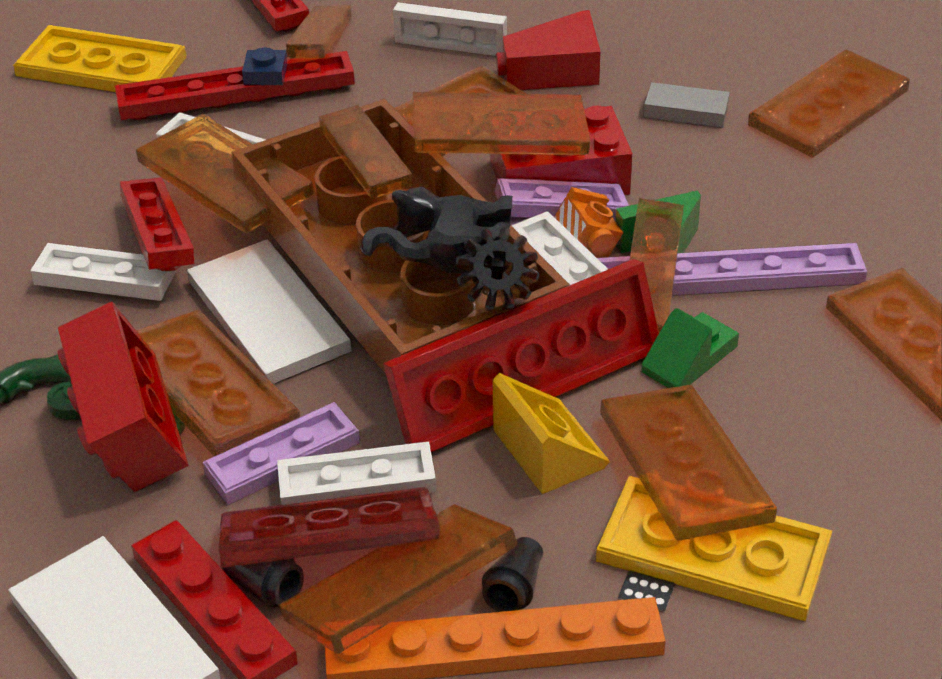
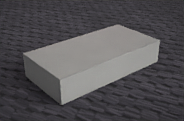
M651 82L644 104V118L723 128L729 106L730 92Z

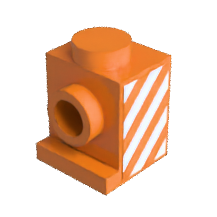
M571 187L554 218L596 258H608L623 234V231L612 217L613 212L606 206L609 199L603 194Z

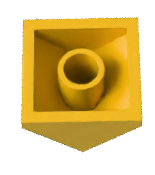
M498 373L493 379L494 432L541 494L603 470L610 463L609 459L560 399L501 373Z

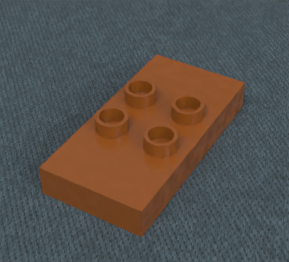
M386 99L232 152L237 194L384 373V362L509 311L503 306L501 297L496 298L493 311H486L485 303L488 296L483 293L476 302L470 303L467 297L475 285L459 287L457 277L460 274L447 273L425 263L403 260L392 248L387 246L376 248L371 256H365L359 247L360 240L368 230L377 227L393 228L397 223V205L392 200V193L395 190L407 191L411 188L424 187L439 197L463 195L486 201ZM510 225L508 242L513 244L521 235ZM429 231L407 237L410 242L418 243L427 238ZM528 242L520 253H537V261L526 268L539 272V278L534 283L523 282L531 291V295L527 300L519 298L512 292L515 303L514 308L570 285Z

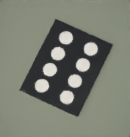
M629 570L618 599L628 600L655 597L658 610L665 612L676 583Z

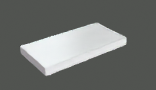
M268 239L187 269L190 284L267 386L351 352L349 337Z
M104 536L8 589L14 605L72 679H221L217 666Z

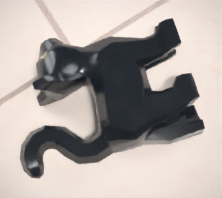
M424 187L411 188L407 191L395 190L392 193V200L397 205V223L393 228L377 227L368 230L360 240L359 247L365 256H371L376 248L387 246L392 248L403 260L429 264L438 270L461 275L469 271L457 267L456 258L463 255L471 256L464 248V242L468 238L475 240L483 246L480 239L482 229L488 228L494 241L498 240L502 227L509 228L510 232L513 196L505 195L501 196L496 202H486L463 195L439 197ZM429 231L427 238L418 243L410 242L407 237ZM493 259L492 266H489L487 263L484 265V267L491 269V278L501 280L503 272L506 273V270L503 269V261Z

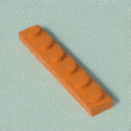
M655 597L324 629L327 679H426L660 656L665 653L666 643Z

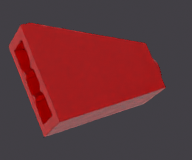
M590 10L579 11L503 36V52H496L497 76H504L507 91L599 85L601 51Z

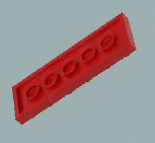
M635 259L629 260L384 362V370L405 444L429 442L430 450L433 452L493 425V379L498 373L556 397L646 357L659 335L644 262Z

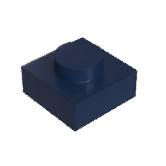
M266 47L247 50L242 70L244 85H283L288 64L286 50H273Z

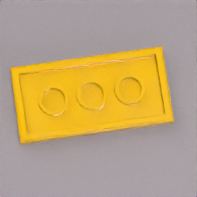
M48 25L13 64L17 77L116 92L115 85L172 77L186 59L185 46Z
M629 476L596 549V562L676 583L679 586L806 622L830 545L832 530Z

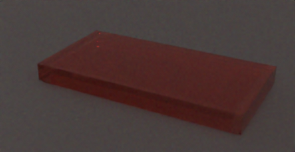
M426 487L223 512L221 514L219 537L221 568L439 540V521L429 490Z

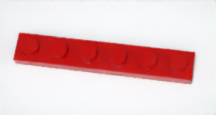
M341 51L288 59L283 85H244L243 66L115 85L120 119L141 120L159 114H178L179 112L184 113L188 110L205 107L219 108L231 103L244 101L258 102L270 97L283 95L297 96L304 92L322 89L336 90L343 86L355 85L354 69L348 52Z

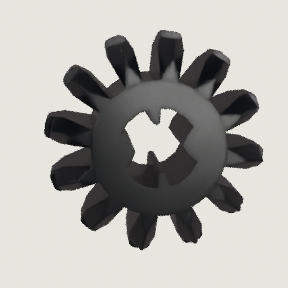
M506 227L501 228L499 238L496 241L493 240L488 228L482 229L480 239L483 246L475 240L468 238L464 242V248L471 256L463 255L456 258V266L469 271L457 277L458 286L475 285L467 297L470 303L476 302L482 293L488 296L485 303L486 311H493L496 298L501 297L506 310L513 309L515 303L512 292L519 298L527 300L531 295V291L523 282L534 283L539 278V272L526 268L537 261V253L527 252L521 254L520 251L525 247L527 238L521 235L513 244L507 242L510 232L509 228ZM493 259L502 260L503 269L510 271V275L508 276L503 272L501 280L491 278V269L484 267V265L487 263L489 266H492Z

